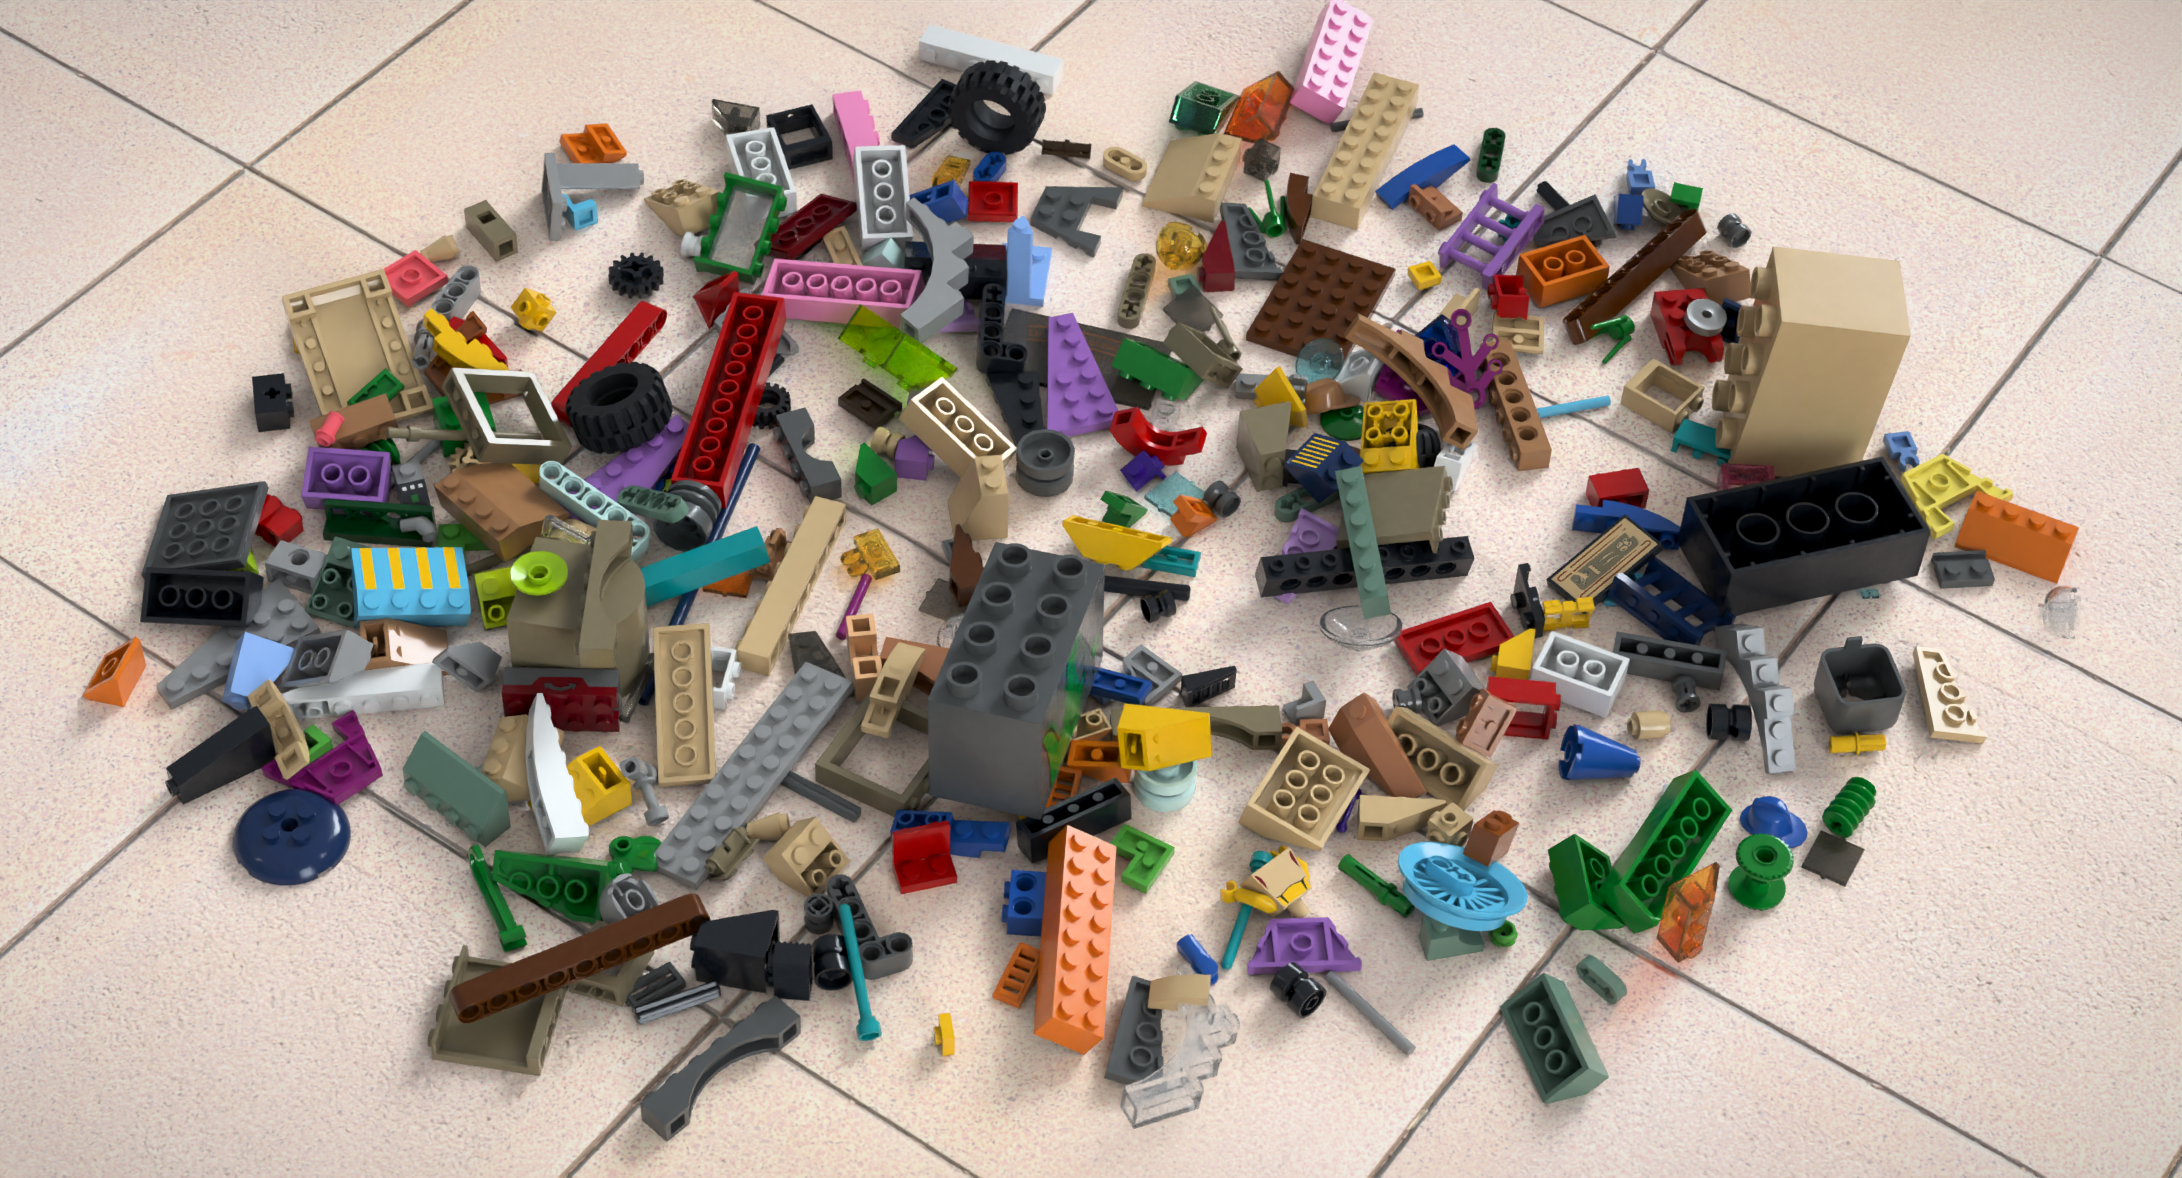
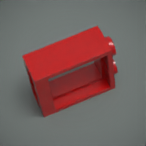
M1488 676L1486 690L1492 695L1511 703L1544 705L1543 713L1517 711L1503 736L1549 740L1550 730L1556 729L1557 712L1554 711L1560 710L1561 694H1556V682Z

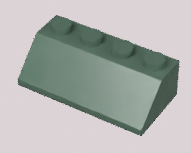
M424 731L403 767L405 789L411 795H417L421 798L432 811L436 810L442 814L450 825H456L463 830L471 841H477L484 847H487L511 827L506 791L428 732Z
M1543 973L1500 1006L1544 1103L1549 1104L1586 1095L1609 1078L1563 981Z

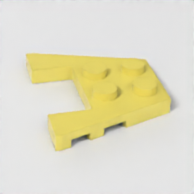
M1940 454L1904 472L1901 478V482L1930 529V534L1934 539L1953 531L1955 525L1941 509L1976 491L2007 502L2011 501L2014 495L2007 488L2003 491L1994 486V481L1987 477L1981 479L1973 475L1970 468L1944 454Z

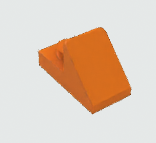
M1180 494L1173 501L1178 510L1171 516L1170 520L1184 537H1188L1218 520L1202 499Z

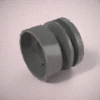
M680 480L671 484L667 493L680 496L689 506V511L683 519L675 523L655 519L653 522L655 534L665 545L682 552L706 545L721 511L719 497L712 489L700 482Z

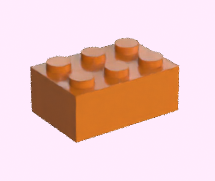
M1582 235L1519 254L1516 275L1524 276L1523 287L1526 288V291L1539 308H1543L1594 292L1608 279L1610 266L1586 235Z

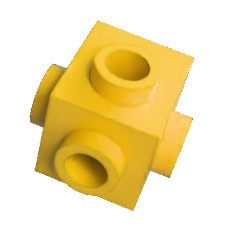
M528 288L523 289L510 307L519 318L518 322L527 330L535 329L543 332L557 313L552 307V301L549 297Z

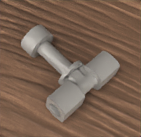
M634 756L620 763L622 774L626 778L633 781L636 780L633 784L634 789H641L648 808L644 813L648 826L657 825L669 819L666 806H659L651 786L658 781L657 768L647 762L644 763L641 759Z

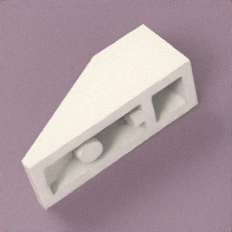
M1470 442L1465 450L1448 443L1437 455L1434 467L1445 466L1447 475L1453 479L1452 493H1455L1460 487L1477 451L1478 443Z

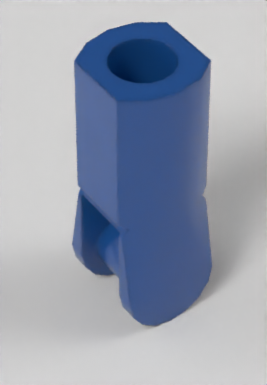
M1192 934L1182 937L1177 942L1178 952L1194 969L1196 974L1211 975L1210 985L1215 984L1218 981L1217 963L1207 954Z

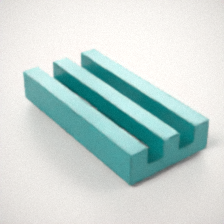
M1166 546L1157 553L1159 555H1154L1143 563V568L1196 577L1201 552Z

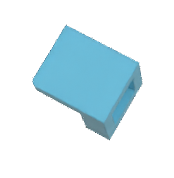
M566 194L562 195V197L567 198V211L562 213L575 231L598 223L597 205L593 199L574 205Z

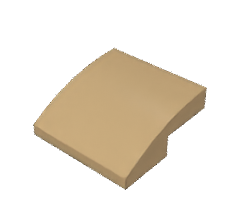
M1494 312L1492 334H1495L1499 341L1510 340L1515 352L1543 355L1545 317L1527 315V320L1519 316L1518 318H1500Z

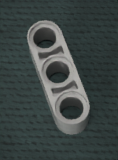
M469 265L460 267L432 303L431 307L437 314H443L448 322L453 316L463 319L481 294L479 270Z

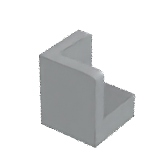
M1314 681L1303 684L1302 698L1284 704L1282 710L1290 723L1298 726L1299 719H1323L1326 699Z

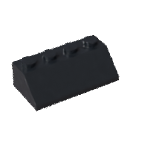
M146 567L140 622L248 628L261 605L264 577L248 571Z

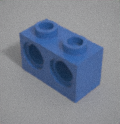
M1011 870V880L1005 881L1004 899H1009V903L1002 906L1001 921L1007 923V934L1041 937L1046 872Z

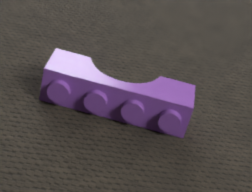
M911 384L907 405L913 397L929 386ZM916 435L899 440L895 455L897 478L926 481L928 470L933 471L935 455H932V450Z

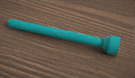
M1255 851L1249 863L1252 874L1274 859V857L1265 851ZM1241 904L1221 961V966L1225 970H1229L1233 966L1253 908L1250 905Z
M842 904L839 907V914L860 1019L856 1026L857 1035L860 1041H870L882 1035L880 1022L876 1021V1017L872 1016L851 909L848 904Z

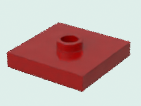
M969 181L968 221L1014 222L1018 219V182Z

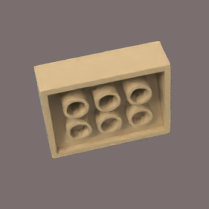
M1216 133L1171 140L1142 206L1214 223L1221 202H1223L1240 162L1242 138Z
M1296 727L1248 801L1238 823L1262 837L1321 851L1371 769Z

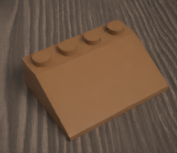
M481 463L458 469L434 485L441 507L505 563L533 544L536 537L541 538L570 517L563 507L510 463Z

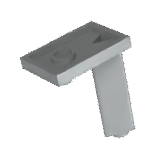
M545 153L541 193L549 241H560V231L565 230V217L562 215V212L567 211V198L562 197L561 189H640V185H644V171L639 170V164L556 163L555 153Z

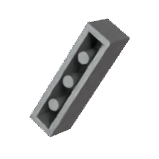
M1616 632L1613 653L1630 659L1627 670L1629 675L1669 682L1674 681L1677 677L1688 675L1695 678L1696 686L1720 690L1727 650Z

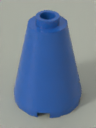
M1573 724L1574 726L1570 725L1567 728L1560 751H1565L1564 760H1559L1558 764L1559 774L1562 779L1630 778L1639 771L1641 758L1637 756L1636 750L1581 725Z

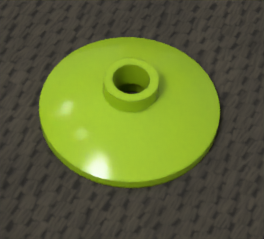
M534 551L521 556L514 562L510 571L511 581L519 591L525 594L535 596L546 595L555 592L564 585L568 577V568L565 561L557 554L547 551Z

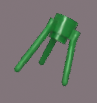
M1266 179L1264 182L1270 212L1264 215L1263 223L1251 207H1248L1258 225L1260 233H1266L1267 236L1274 238L1281 236L1287 230L1285 223V196L1280 197V214H1278L1275 209L1270 182Z
M1623 315L1616 319L1591 325L1590 328L1592 330L1602 328L1592 338L1608 332L1611 338L1621 340L1602 360V363L1606 364L1626 343L1632 340L1630 334L1634 333L1635 325L1629 316Z

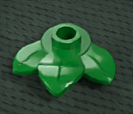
M620 836L612 840L609 844V854L613 858L612 862H618L617 876L626 873L632 874L633 870L656 872L657 859L654 852L662 842L651 836H640L634 839L628 836Z

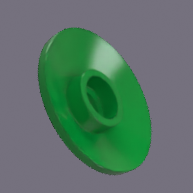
M1358 404L1349 408L1323 412L1320 416L1321 427L1329 436L1343 441L1358 440L1362 436L1364 407Z

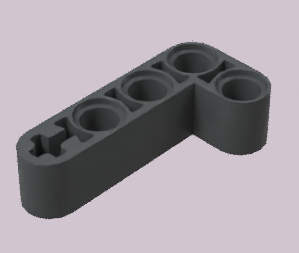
M842 874L831 877L827 883V896L833 901V917L841 935L844 936L839 907L842 904L850 906L864 978L876 980L908 969L913 961V942L911 937L906 933L897 932L879 938L852 879Z

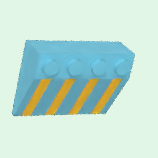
M462 547L351 548L355 628H360L359 621L383 618L428 627L467 626L471 616V606Z

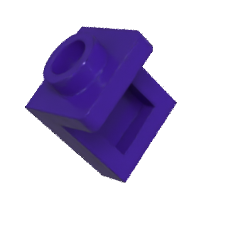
M1145 450L1120 469L1121 473L1136 491L1140 490L1156 475L1162 480L1167 478L1162 471L1165 466L1156 455L1150 457Z

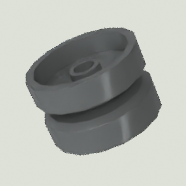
M1049 429L1035 430L1024 435L1018 442L1016 451V479L1019 486L1028 493L1043 497L1059 495L1066 491L1073 483L1075 448L1072 441L1065 434Z

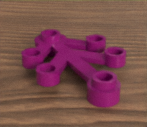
M1457 309L1451 315V324L1458 330L1462 359L1448 350L1443 342L1435 343L1432 346V353L1436 358H1443L1464 373L1466 384L1453 377L1448 369L1450 385L1468 394L1472 392L1477 393L1478 399L1473 401L1474 409H1478L1486 401V387L1495 375H1499L1503 371V364L1498 359L1490 360L1487 364V371L1477 383L1475 372L1490 351L1498 347L1499 339L1495 334H1487L1483 339V344L1472 358L1468 332L1472 318L1467 310ZM1458 317H1465L1466 323L1464 325L1457 324ZM1493 337L1496 339L1494 346L1486 344L1488 338ZM1443 346L1445 351L1443 354L1438 355L1435 353V348ZM1492 363H1498L1500 369L1494 372L1490 369Z

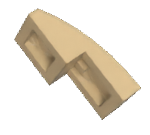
M1185 974L1152 980L1148 1008L1178 1011L1179 1003L1208 1006L1211 975Z

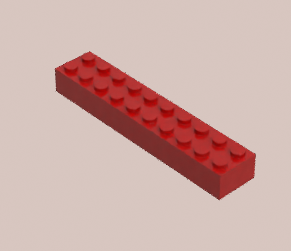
M740 292L733 293L671 477V484L680 480H692L708 486L719 497L721 508L727 507L786 323L784 298Z

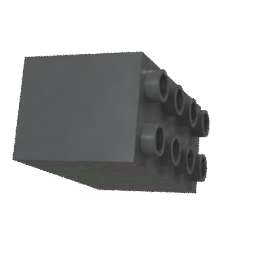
M995 542L927 700L930 796L1041 820L1074 735L1076 725H1078L1103 660L1105 564L1086 561L1076 555L1062 556L1033 550L1018 543L1004 544Z

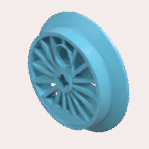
M1419 842L1405 847L1400 852L1398 867L1404 876V894L1417 909L1439 922L1465 930L1490 931L1501 927L1508 916L1519 913L1527 903L1528 896L1524 885L1510 870L1497 861L1487 867L1463 855L1464 847L1441 842Z

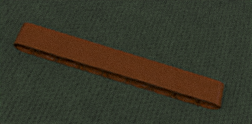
M1690 209L1678 215L1563 319L1562 322L1572 344L1578 345L1590 340L1602 329L1592 330L1590 328L1591 325L1612 320L1707 233L1697 209Z
M695 893L686 894L460 983L451 989L449 999L459 1021L468 1024L692 936L693 933H698L701 922L710 921L711 918L699 895Z

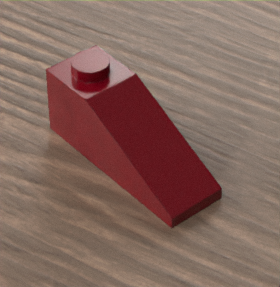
M1220 221L1202 256V265L1197 267L1198 282H1202L1204 292L1234 291L1236 272L1225 221Z

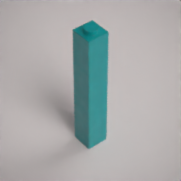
M758 526L640 568L645 582L646 606L657 604L770 563Z

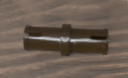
M1043 139L1041 155L1063 156V159H1068V157L1090 159L1091 143H1074L1068 139H1065V142Z

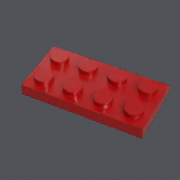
M1488 602L1395 632L1393 641L1416 676H1418L1443 649L1462 656L1468 663L1498 653L1500 644L1515 636L1492 602Z

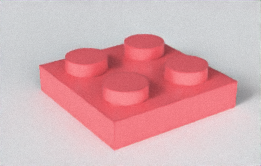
M416 250L384 268L392 294L407 307L448 283V275Z

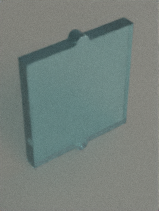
M1175 472L1144 496V499L1158 508V512H1164L1171 517L1178 510L1173 501L1180 494L1204 501L1205 491L1197 487L1194 481H1189Z

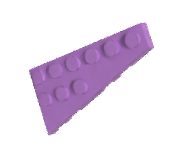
M678 414L670 419L668 425H665L664 430L660 434L657 433L654 439L649 442L645 441L642 443V446L633 447L621 453L584 479V481L616 503H618L617 496L628 486L636 485L655 490L656 484L661 477L664 478L670 465L679 457L689 424ZM575 491L568 492L569 494H577ZM591 506V507H589V508H591V509H598L599 507H597V506ZM563 507L570 515V517H568L567 519H577L581 522L586 523L584 520H582L581 518L573 514L571 511Z

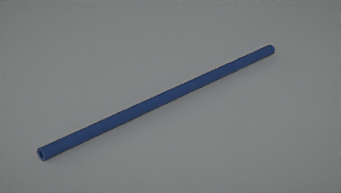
M750 443L741 460L727 507L721 508L706 544L722 538L760 452V447L757 444ZM699 588L681 595L668 626L684 625ZM654 658L635 699L642 706L649 704L655 690Z

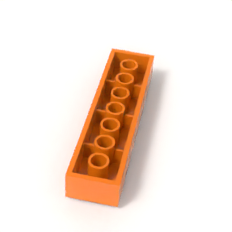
M1067 825L1049 842L1033 1034L1085 1055L1104 1038L1117 846Z

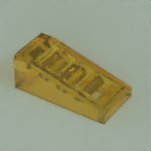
M948 155L932 176V187L955 180L960 187L971 165V160Z

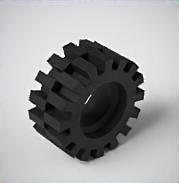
M766 382L759 405L771 403L776 406L768 409L758 407L753 426L756 427L759 424V429H764L765 426H768V429H773V425H776V415L791 411L789 392H786L784 387L779 389V384L775 383L772 387L770 382Z

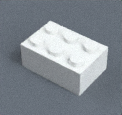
M1551 631L1532 668L1530 680L1556 682V694H1561V702L1607 718L1625 682L1630 659Z

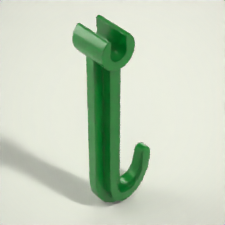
M479 845L471 846L468 850L470 869L499 930L498 937L503 951L506 953L528 945L525 939L527 936L522 925L517 926L497 882L492 880V872L485 861Z

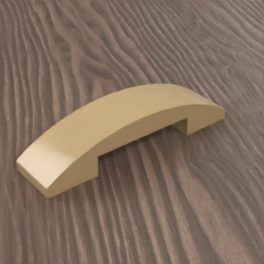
M268 679L247 697L252 708L257 706L270 724L274 746L278 753L274 758L283 778L288 780L309 763V750L294 713L275 684Z

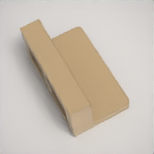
M1475 288L1467 298L1455 294L1432 322L1431 330L1454 340L1458 335V330L1451 324L1452 313L1457 309H1465L1472 317L1478 308L1480 289ZM1463 316L1458 317L1457 324L1464 325L1466 318Z

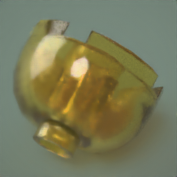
M1169 222L1164 228H1161L1155 242L1156 254L1160 261L1171 270H1189L1199 263L1207 248L1204 236L1200 232L1197 236L1191 231L1193 227L1187 224Z

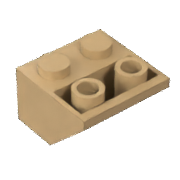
M817 817L796 821L762 858L779 881L807 897L821 893L827 887L828 880L838 875L850 861Z

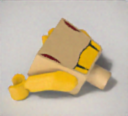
M1284 845L1278 848V853L1271 850L1270 854L1274 859L1250 875L1240 884L1241 887L1237 889L1236 882L1232 880L1226 883V890L1220 889V898L1223 902L1233 903L1238 901L1268 913L1272 917H1276L1285 909L1290 912L1293 918H1304L1311 912L1301 900L1312 889L1308 864L1296 857L1290 847L1287 848Z

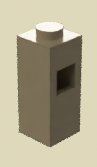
M487 200L464 209L466 228L496 262L518 253L516 233Z

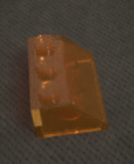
M1276 71L1244 88L1224 135L1242 138V141L1258 145L1268 140H1275L1280 134L1279 130L1287 118L1288 109L1292 105L1289 102L1294 87L1279 71Z
M1717 862L1669 886L1656 939L1677 963L1687 958L1692 959L1702 951L1716 895L1720 868Z

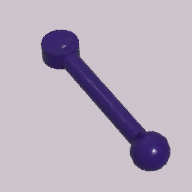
M1360 788L1347 807L1342 821L1336 826L1337 831L1340 833L1347 831V821L1356 800L1362 794Z

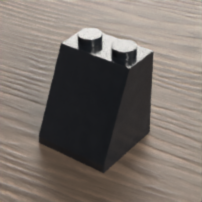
M768 910L701 922L698 933H693L690 942V951H694L691 968L696 971V981L704 983L717 981L721 986L766 993L770 972L767 968L769 952H774L776 942L780 941L779 911Z

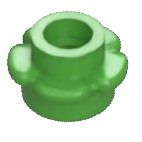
M1508 920L1501 927L1490 930L1488 933L1491 937V942L1500 947L1512 946L1518 936L1514 924Z

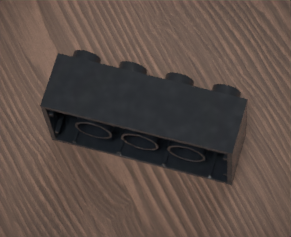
M1882 456L1687 497L1677 543L1706 594L1719 607V616L1722 619L1725 613L1729 612L1739 616L1749 612L1918 576L1931 531Z

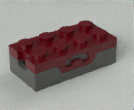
M505 667L502 686L504 717L529 715V709L537 693H543L545 702L551 709L553 727L573 732H620L622 697L619 670Z

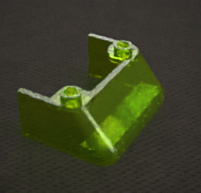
M861 304L838 337L839 340L864 356L861 361L873 369L877 365L899 379L896 384L908 392L912 388L916 391L926 388L941 377L945 380L951 378L958 369L905 332L904 334L900 332L899 329Z

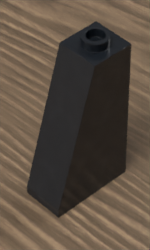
M255 706L166 767L169 780H166L165 784L171 796L177 795L184 805L248 775L274 760L276 752L269 722L260 709Z

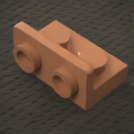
M1416 184L1410 186L1408 203L1437 230L1440 231L1462 220L1463 212L1433 185L1424 189L1419 188Z
M1482 688L1479 694L1476 693L1470 702V711L1466 718H1462L1458 723L1456 738L1461 744L1491 758L1518 709L1516 706L1492 695L1488 690Z

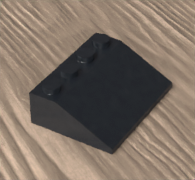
M905 241L904 269L921 270L926 287L932 272V260L925 242ZM973 244V253L963 259L969 266L968 284L958 291H960L964 299L981 300L983 288L987 284L996 283L1003 286L1006 292V245Z

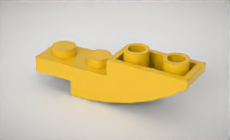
M433 308L424 313L423 326L435 337L432 350L452 367L510 371L503 362L499 363L493 357L487 345L480 344L476 338L467 344L465 337L460 332H455L449 326V322L443 314H437Z

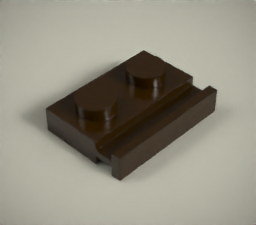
M864 378L859 385L855 384L838 397V406L875 430L891 420L897 411H902V403Z

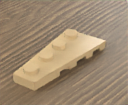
M1916 646L1913 651V658L1930 737L1983 744L1987 736L1983 729L1978 728L1976 724L1978 718L1973 709L1969 710L1965 702L1967 696L1963 689L1957 686L1954 680L1956 675L1943 649Z

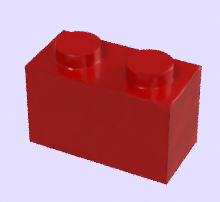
M1632 468L1589 475L1585 494L1591 506L1602 507L1603 500H1608L1644 509L1647 504L1649 488L1640 469Z

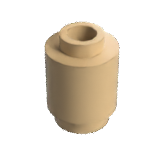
M1661 710L1633 712L1631 718L1627 720L1628 733L1635 740L1662 738L1671 731L1670 716L1667 712H1662Z

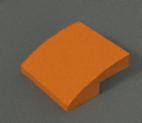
M607 123L585 125L583 133L561 134L559 141L573 163H615L627 155V151Z

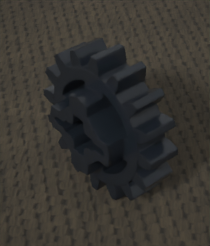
M632 252L630 257L627 258L621 255V261L614 260L613 266H609V284L612 285L613 291L619 290V296L626 293L629 299L633 295H637L639 299H642V294L646 293L648 296H651L652 290L659 291V285L664 283L663 267L660 266L659 260H653L652 255L645 258L642 252L639 256H635Z

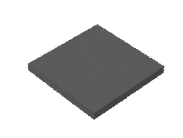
M261 481L167 495L141 574L143 579L145 580L146 567L202 570L245 568L269 489L267 483Z

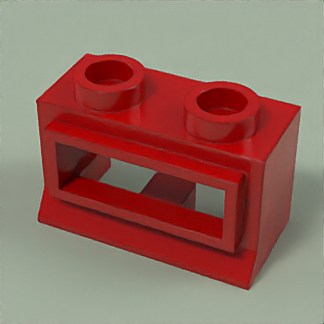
M1493 275L1492 284H1488L1487 296L1490 299V309L1496 310V314L1500 318H1518L1519 316L1527 320L1529 295H1526V288H1523V275Z

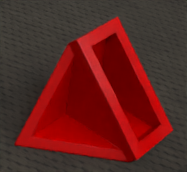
M735 270L707 282L692 296L708 329L714 325L716 318L726 311L733 293L739 292L738 273Z

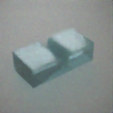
M1878 589L1861 590L1862 599H1870V596L1872 599H1879Z

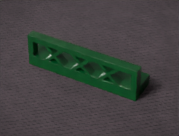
M325 498L326 522L323 530L324 540L333 541L336 536L355 543L432 548L433 541H423L422 535L417 531L403 533L400 528V520L413 518L414 515H427V518L436 526L434 506ZM333 509H342L346 514H334ZM360 511H369L373 516H365ZM387 513H396L400 517L392 518Z

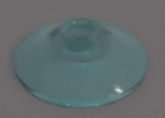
M1326 338L1316 339L1308 343L1297 357L1296 373L1307 376L1308 383L1322 378L1335 379L1340 373L1344 362L1342 349L1336 342Z

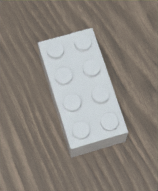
M775 128L726 135L727 159L732 174L782 186L784 195L787 197V205L784 212L780 211L779 217L796 213V189ZM739 192L748 222L767 219L773 203L772 200Z
M905 145L855 147L853 165L860 250L867 251L869 248L890 237L902 249H905V241H912L913 239L912 225L906 220V202L910 200Z

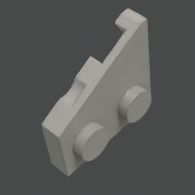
M1142 644L1122 660V667L1126 675L1151 681L1152 689L1143 702V706H1152L1182 680L1181 672Z

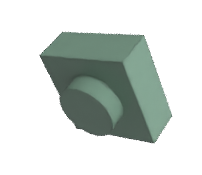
M1193 274L1168 278V287L1176 302L1200 298L1201 290Z

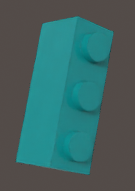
M1683 419L1673 438L1672 452L1676 453L1680 444L1694 448L1692 457L1695 459H1700L1704 452L1719 456L1716 461L1719 467H1726L1731 457L1730 449L1716 447L1715 428ZM1743 472L1733 473L1742 477H1746L1747 473Z

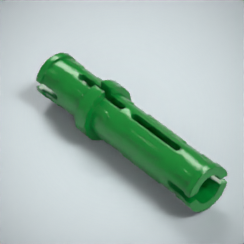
M1350 854L1345 855L1341 859L1338 869L1378 897V902L1382 905H1389L1404 918H1407L1414 911L1415 906L1405 895L1397 890L1398 888L1395 884L1387 883Z

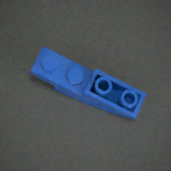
M1603 500L1602 507L1576 504L1572 530L1602 534L1626 514L1661 542L1663 549L1679 550L1677 540L1680 526L1658 514L1633 505Z
M897 810L890 830L892 836V832L903 828L928 825L932 822L949 821L950 854L980 858L982 851L1005 852L1012 829L1009 822L954 820L952 812Z

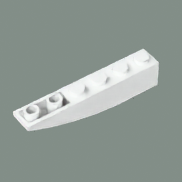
M434 663L366 670L334 683L296 688L283 693L282 696L296 719L343 716L351 710H354L356 714L433 708L444 706L442 669Z
M537 693L529 709L525 748L527 783L532 808L547 855L580 852L585 841L589 838V827L587 823H584L581 814V802L576 798L573 789V777L568 774L566 756L561 751L558 742V731L553 727L551 721L550 706L546 704L543 693Z

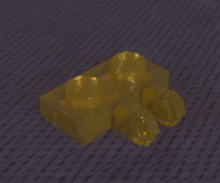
M878 528L853 536L856 548L844 552L840 558L844 566H849L847 572L851 578L862 576L868 570L875 580L900 572V564Z

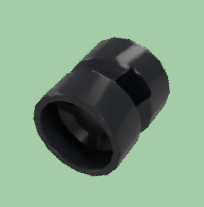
M1710 703L1708 705L1706 731L1709 740H1725L1727 736H1730L1735 741H1749L1752 730V711L1750 705L1733 704L1731 708H1728L1726 704Z
M827 934L814 940L812 943L813 963H815L813 965L815 984L819 988L829 991L840 990L849 986L853 979L844 936Z
M1296 962L1285 965L1275 975L1270 984V991L1282 1002H1287L1288 1008L1299 1018H1305L1312 1014L1321 1005L1326 996V989L1314 978H1309V974Z

